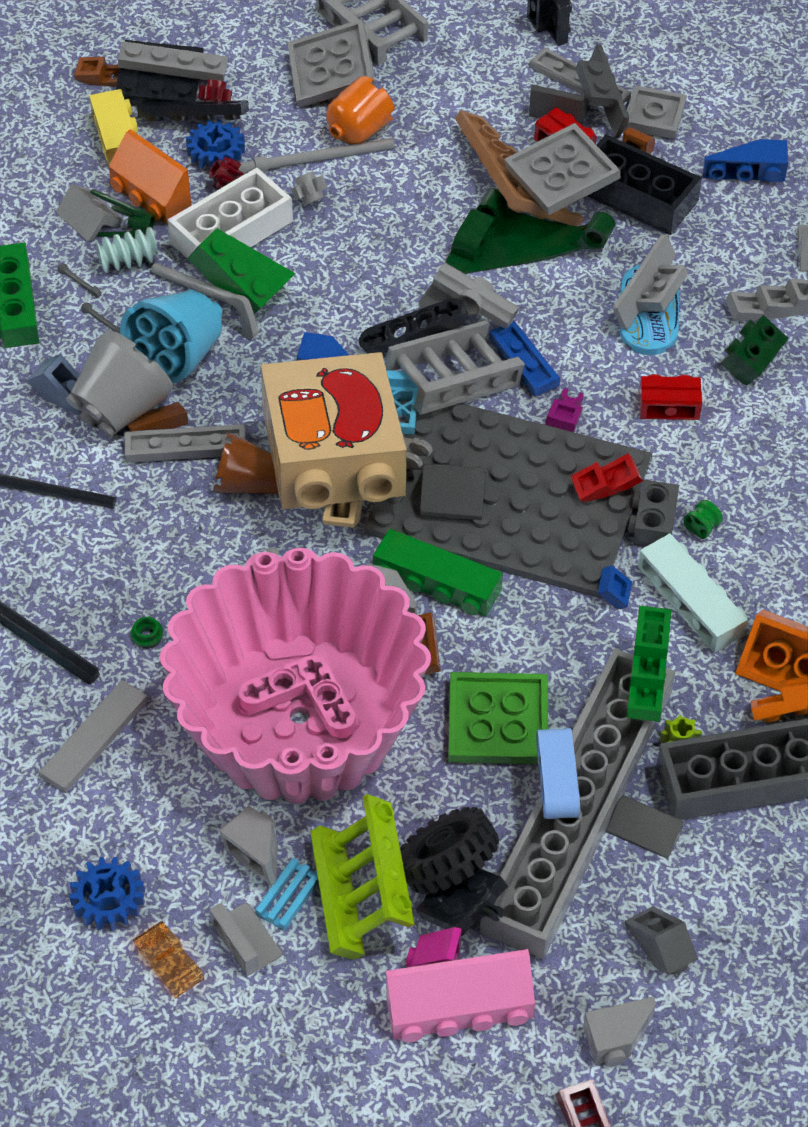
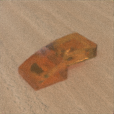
M160 921L133 939L141 955L175 999L204 980L202 970L183 950L180 940L163 921Z

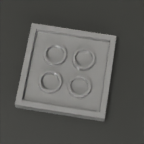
M363 19L287 42L296 101L300 108L337 97L353 81L361 76L372 78L371 84H376Z
M576 123L504 159L506 169L548 215L621 178L620 170Z

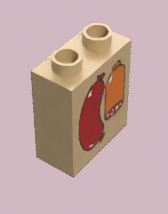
M382 352L261 364L263 415L282 509L300 507L318 509L327 504L364 500L381 502L391 497L406 496L407 450Z

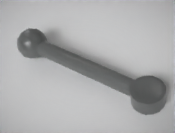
M62 263L58 266L60 274H66L90 291L96 298L102 295L98 287H92L69 270L67 264Z
M90 303L82 304L81 310L83 313L91 314L111 330L120 334V327L115 326L93 310Z

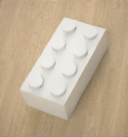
M255 168L168 219L170 243L188 258L218 228L247 246L252 247L293 222L292 197L261 170Z

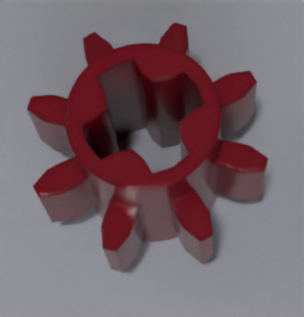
M207 79L206 86L199 85L198 98L203 101H231L232 91L226 89L227 82Z
M224 157L223 161L220 159L216 160L209 171V177L214 180L212 186L219 190L243 176V172L238 170L241 163Z

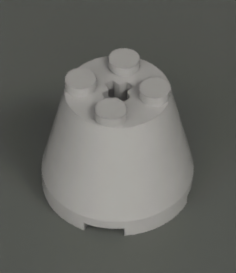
M107 330L96 340L70 394L66 397V401L72 407L82 412L79 417L83 422L92 428L96 424L99 425L98 428L106 436L112 438L118 431L165 400L170 394L173 384L155 360L150 362L143 353L135 349V343L115 331Z

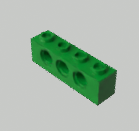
M25 242L0 246V339L3 338L5 348L39 344L31 273Z

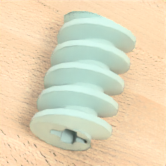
M151 227L146 229V236H144L140 229L136 230L135 239L129 232H125L124 241L116 234L113 236L112 244L107 237L102 238L101 246L95 239L100 264L105 273H109L110 264H113L116 271H119L122 261L127 268H131L132 259H135L137 264L142 266L143 257H146L151 264L153 263L154 254L158 256L156 240Z

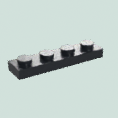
M248 100L145 102L137 106L138 117H147V121H162L163 117L173 116V121L189 120V116H198L199 120H213L215 115H224L225 120L241 119V115L249 111Z

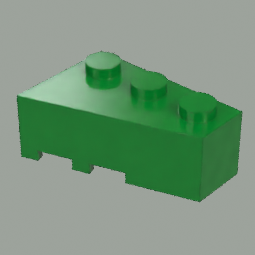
M218 228L187 258L214 286L248 298L254 314L296 274Z

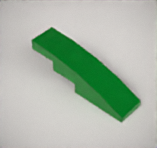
M639 605L627 718L660 722L672 609Z

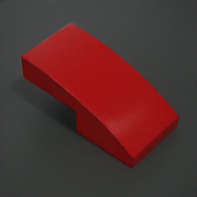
M629 453L603 467L596 462L571 476L582 502L611 496L643 482L635 461Z

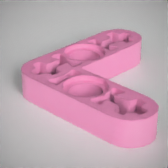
M306 656L249 679L239 687V702L241 707L247 712H260L307 693L327 731L336 738L348 737L354 732L356 727V716L352 706L329 665L320 656ZM313 668L315 672L319 671L320 681L316 683L313 673L308 672L309 669ZM285 678L291 680L293 684L287 689H279L275 686V683L279 679ZM265 686H269L271 694H268V689H265ZM323 691H331L336 695L329 702H324L318 698L319 694ZM254 692V694L256 696H259V698L253 699V697L248 696V694ZM338 709L341 720L346 721V724L341 725L339 721L335 722L334 711Z

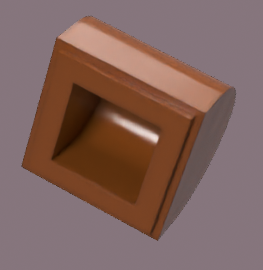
M628 127L623 132L622 142L649 154L653 152L655 146L654 137L632 127Z

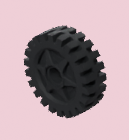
M463 807L460 811L458 809L451 810L449 815L446 813L440 815L437 821L432 819L427 822V827H420L416 830L417 835H410L406 839L408 843L402 844L400 847L406 882L416 893L427 894L430 892L432 894L437 893L440 888L443 891L449 889L452 883L458 885L462 882L463 877L469 878L474 875L473 870H480L484 867V861H490L493 857L492 853L497 851L499 838L482 809Z

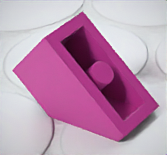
M453 927L420 935L416 948L410 947L406 968L460 960L461 928Z

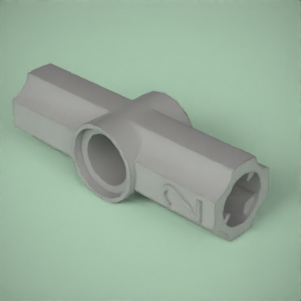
M443 263L432 282V285L453 298H458L467 308L469 315H478L480 313L504 329L509 328L520 308L495 293L492 284L485 278L474 277L472 279L447 263Z

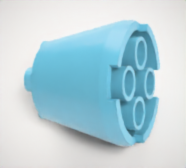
M192 289L185 292L144 299L134 304L124 313L120 325V334L135 343V349L143 353L150 362L155 360L168 375L172 383H177L187 378L219 339L222 331V309L219 304L212 302L204 294Z

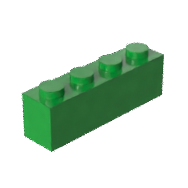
M390 528L373 554V565L397 571L410 591H421L432 595L438 602L457 605L470 615L479 614L487 617L502 590L503 572Z

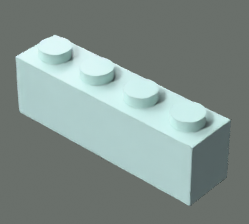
M668 534L640 550L638 568L713 653L745 636L748 622L745 612L739 606L734 605L727 597L726 591L722 586L716 585L708 576L705 567L697 563L689 555L683 543L678 542L671 534Z

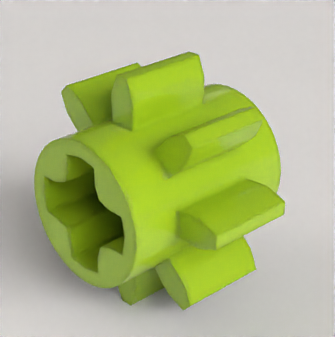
M679 715L673 721L665 720L664 731H661L660 742L666 743L701 737L702 731L695 730V719L690 720Z

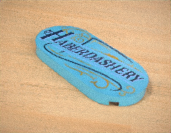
M640 265L632 267L623 276L621 294ZM679 289L665 311H639L628 329H622L620 326L621 339L631 347V350L644 355H658L676 343L679 331Z

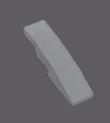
M789 279L785 287L760 285L756 293L729 292L725 300L734 321H749L750 319L756 321L762 315L772 320L808 314V280Z

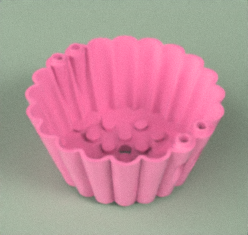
M306 548L291 549L282 557L271 552H259L247 560L245 567L237 564L221 567L213 577V585H200L190 591L186 599L188 610L180 611L169 621L168 632L173 641L167 643L160 653V663L169 674L164 680L163 692L177 710V719L180 725L220 771L225 772L239 788H254L256 793L265 800H274L283 796L286 801L293 804L303 803L310 796L321 801L331 799L336 795L338 788L352 790L361 783L365 774H371L378 770L425 694L426 686L422 678L431 662L430 651L425 645L421 644L426 631L425 623L415 613L408 612L410 599L405 591L395 586H385L383 573L375 567L362 565L354 568L353 561L342 553L332 552L318 557L315 552ZM306 656H320L329 665L355 712V730L350 736L345 738L332 736L327 731L307 693L260 712H247L241 707L239 702V687L249 679ZM313 668L309 669L308 672L313 673L316 683L320 681L319 671L315 672ZM283 678L279 679L275 686L279 689H287L293 683L291 680ZM265 686V689H268V694H271L269 686ZM323 691L318 696L324 702L332 701L336 697L335 693L331 691ZM254 692L248 694V696H252L253 699L259 698V696H256ZM338 709L334 711L335 722L339 721L341 725L346 724V721L341 720ZM298 711L309 716L308 720L301 724L293 722L291 717Z

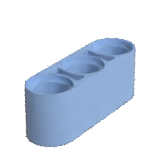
M571 728L537 730L536 745L544 819L579 818L580 798Z

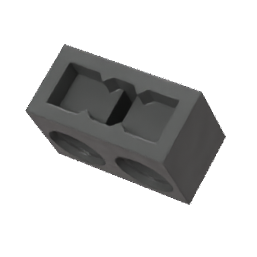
M643 479L641 492L635 491L632 509L638 510L637 516L631 515L628 533L634 534L633 545L646 547L668 534L672 535L680 485Z

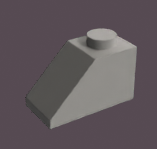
M249 805L219 832L225 849L235 859L272 886L276 882L278 841L274 831L276 825L267 813H259Z
M654 997L585 1012L583 1028L595 1065L605 1063L608 1067L617 1066L631 1056L654 1016L656 1006Z

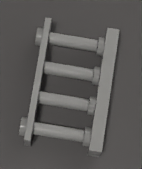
M316 0V10L334 27L359 20L358 18L382 6L390 12L368 24L364 23L371 60L377 66L386 62V51L391 45L413 34L423 42L428 40L429 24L427 19L416 12L404 0H370L353 10L347 9L343 5L351 0ZM397 20L405 25V27L384 38L374 33Z
M487 320L388 347L385 360L386 370L395 371L403 369L418 387L414 408L420 415L519 386L525 364L519 357L503 361L486 342L490 325ZM476 348L490 365L477 367L464 351ZM452 355L466 372L453 375L440 358ZM428 362L441 379L428 382L415 365Z

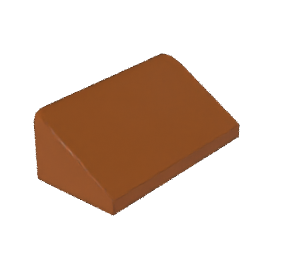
M179 402L152 409L128 424L126 430L131 432L174 429L188 424L187 412Z

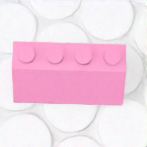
M528 949L386 971V1001L393 1040L402 1039L404 1042H415L420 1040L423 1035L437 1033L438 1036L447 1037L456 1034L460 1029L472 1028L475 1031H485L492 1028L494 1024L508 1022L509 1025L517 1026L526 1023L530 1018H534L535 998Z

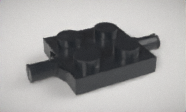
M483 869L473 870L474 875L469 878L463 877L462 882L458 885L452 883L450 888L444 891L440 888L437 893L431 894L429 892L415 910L423 920L441 928H461V936H463L473 924L483 917L490 918L496 922L500 921L498 917L502 918L504 911L500 906L494 905V903L508 885L501 876Z

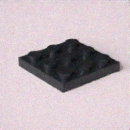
M125 40V42L204 53V48ZM120 68L116 90L121 89L124 100L129 99L130 104L196 101L200 79Z

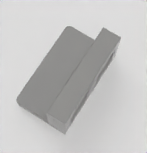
M71 184L56 212L86 241H93L103 225L111 227L120 225L123 218L102 199L90 193L91 189Z
M222 902L210 908L212 925L247 977L282 956L281 950L248 903H244L230 912L227 911Z

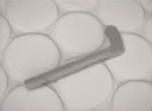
M154 263L152 265L151 272L155 275L231 304L239 312L244 338L251 339L258 335L255 316L251 304L245 296L231 293L161 264Z

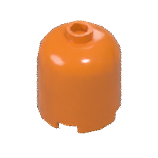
M367 76L358 77L328 105L326 120L329 125V131L334 138L349 145L359 144L369 139L393 120V117H391V113L395 110L393 102L383 87L378 90L371 84L372 78Z

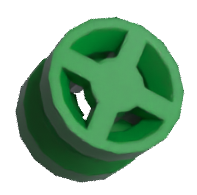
M701 500L695 505L694 511H690L684 516L683 521L687 530L699 538L705 539L711 534L712 528H716L722 523L723 516L720 509L711 501Z

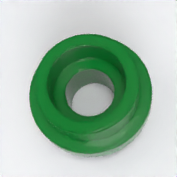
M141 617L134 623L131 629V637L133 642L140 647H152L161 641L163 628L156 619ZM145 631L152 632L149 635H142V633Z

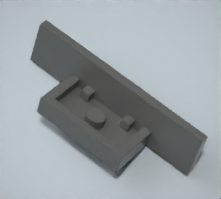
M597 44L590 60H579L575 69L588 105L603 106L614 138H620L624 128L629 123V113L625 109L622 95L619 93L615 82V76L612 74L609 66L608 57L605 55L602 45Z

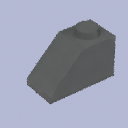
M654 906L624 921L653 966L668 975L678 974L686 970L688 964L698 960L684 921Z

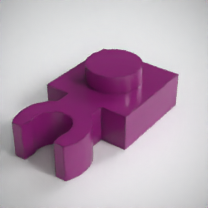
M564 388L561 392L560 400L554 399L545 425L575 432L583 410L581 405L584 394L580 392L578 397L571 398L567 395L568 389Z

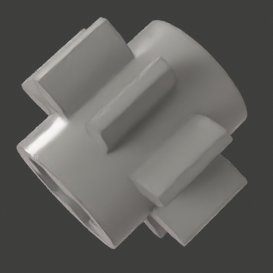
M314 171L295 178L297 186H294L291 190L296 201L303 199L304 204L307 205L324 198L322 190L328 187L323 175L316 177Z

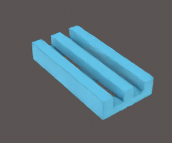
M292 858L256 908V915L285 931L318 885L317 870L313 872L310 870V866L306 864L302 866L299 864V860ZM297 871V875L270 913L266 912L294 872ZM304 878H310L282 919L277 918Z

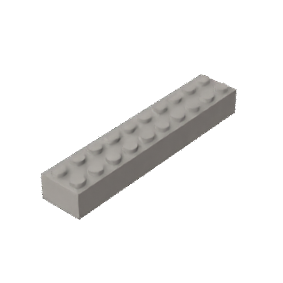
M614 648L572 731L580 798V817L544 819L542 795H540L500 874L508 887L497 898L494 905L500 906L503 909V917H498L500 921L497 922L487 917H483L480 921L481 934L519 950L528 949L529 954L543 960L610 823L618 801L623 795L657 724L655 721L627 718L633 655ZM666 668L662 712L672 693L675 671Z

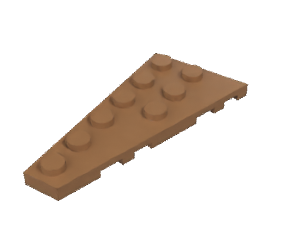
M462 110L458 112L455 120L459 124L461 132L469 140L470 146L476 151L479 161L486 167L489 172L488 175L498 186V191L503 194L510 209L518 213H522V211L531 213L539 219L548 218L573 226L581 224L584 218L578 212H570L566 207L548 215L505 167L504 159L517 153V151L512 146H507L500 141L501 135L482 116Z

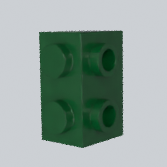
M764 315L755 322L751 319L746 322L738 332L742 336L739 340L734 338L724 349L727 355L720 362L725 369L745 385H749L761 375L789 339Z

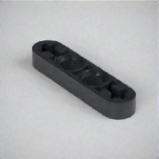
M449 298L367 328L361 333L359 344L367 354L378 352L385 354L390 346L452 330L463 325L468 318V311L458 298ZM433 318L429 326L425 328L420 327L424 319ZM406 327V331L402 336L394 337L397 329Z

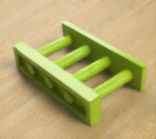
M370 794L363 796L366 816L346 829L338 832L319 825L310 831L330 953L351 960L359 959L365 955L362 936L384 922L391 921L409 928L414 925L412 904L409 898L392 804ZM369 830L371 846L348 860L346 844ZM374 860L377 876L354 890L352 874ZM380 891L382 907L359 921L357 905Z

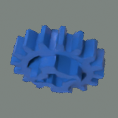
M207 120L206 126L199 123L197 124V130L191 129L190 136L186 137L187 156H191L192 163L199 161L200 168L209 165V169H211L216 160L220 159L223 161L224 157L241 160V153H245L244 134L240 133L239 127L232 128V122L223 125L222 120H218L216 124H212L210 120Z
M100 857L99 865L97 866L87 862L88 871L85 873L77 870L76 877L78 882H70L72 894L69 895L71 906H74L75 916H82L86 926L95 921L97 930L100 931L104 924H109L111 930H115L116 922L118 921L128 925L127 916L129 914L138 916L139 910L137 905H144L145 903L143 894L145 886L144 881H140L139 870L132 871L129 861L120 866L118 857H114L111 863H106L105 859ZM126 883L130 887L129 896L126 895L124 890ZM86 891L90 894L89 903L85 901Z

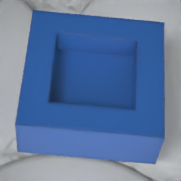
M613 565L602 569L598 595L617 609L628 607L632 581Z

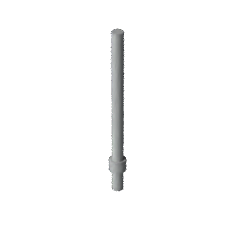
M393 138L271 158L260 156L254 157L253 161L240 162L241 166L238 170L248 173L258 168L265 173L268 172V169L394 149L395 145Z

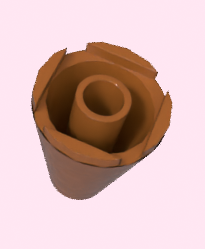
M227 432L225 440L231 441V444L225 443L216 476V479L222 478L220 486L214 485L213 492L279 494L271 452Z

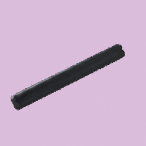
M0 601L1 625L85 683L92 684L98 679L100 675L98 667Z

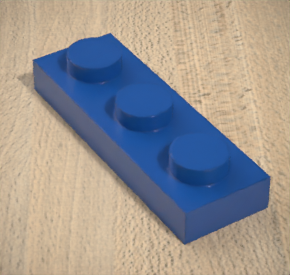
M515 320L508 329L500 326L489 331L490 341L505 360L519 357L524 362L521 380L534 397L560 386V377Z

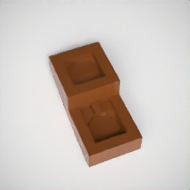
M79 57L74 77L76 80L89 85L116 87L120 68L118 64L107 65L105 57Z

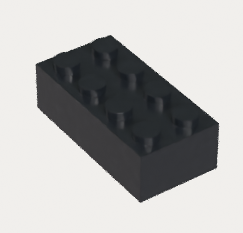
M607 134L596 144L620 170L621 178L587 195L588 197L670 235L699 202L702 177Z

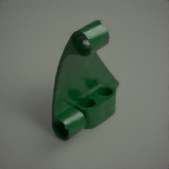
M490 188L477 208L470 210L460 226L452 243L451 253L445 263L464 274L539 262L581 249L599 250L604 248L616 226V222L611 215L605 212L594 213L591 220L583 226H573L539 219L509 209L508 202L503 194L496 188Z

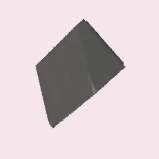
M622 795L606 832L669 859L682 833L683 821Z

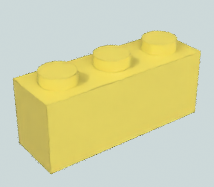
M121 89L89 95L92 115L108 167L125 133L130 129L138 133L135 117H130L132 115L130 100H124Z

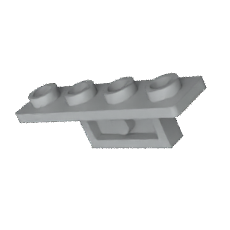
M667 234L660 235L613 306L614 314L622 329L629 328L639 311H665L688 275L685 265H670L675 258V252Z

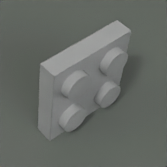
M634 85L626 110L629 113V123L624 130L632 127L645 134L675 139L686 105L687 95Z

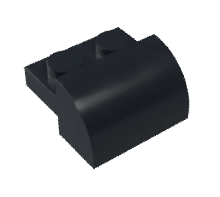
M528 0L527 18L536 31L539 33L548 30L558 46L567 44L568 34L571 32L569 23L570 13H572L571 1Z

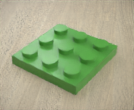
M450 672L448 762L538 764L536 731L548 729V674Z

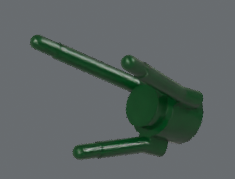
M92 189L90 191L92 195L116 205L111 208L120 214L128 216L127 227L132 228V231L98 232L96 237L113 238L114 235L118 234L120 238H124L125 232H129L135 238L136 230L140 229L146 235L148 227L153 229L155 223L154 214L133 207L97 190Z

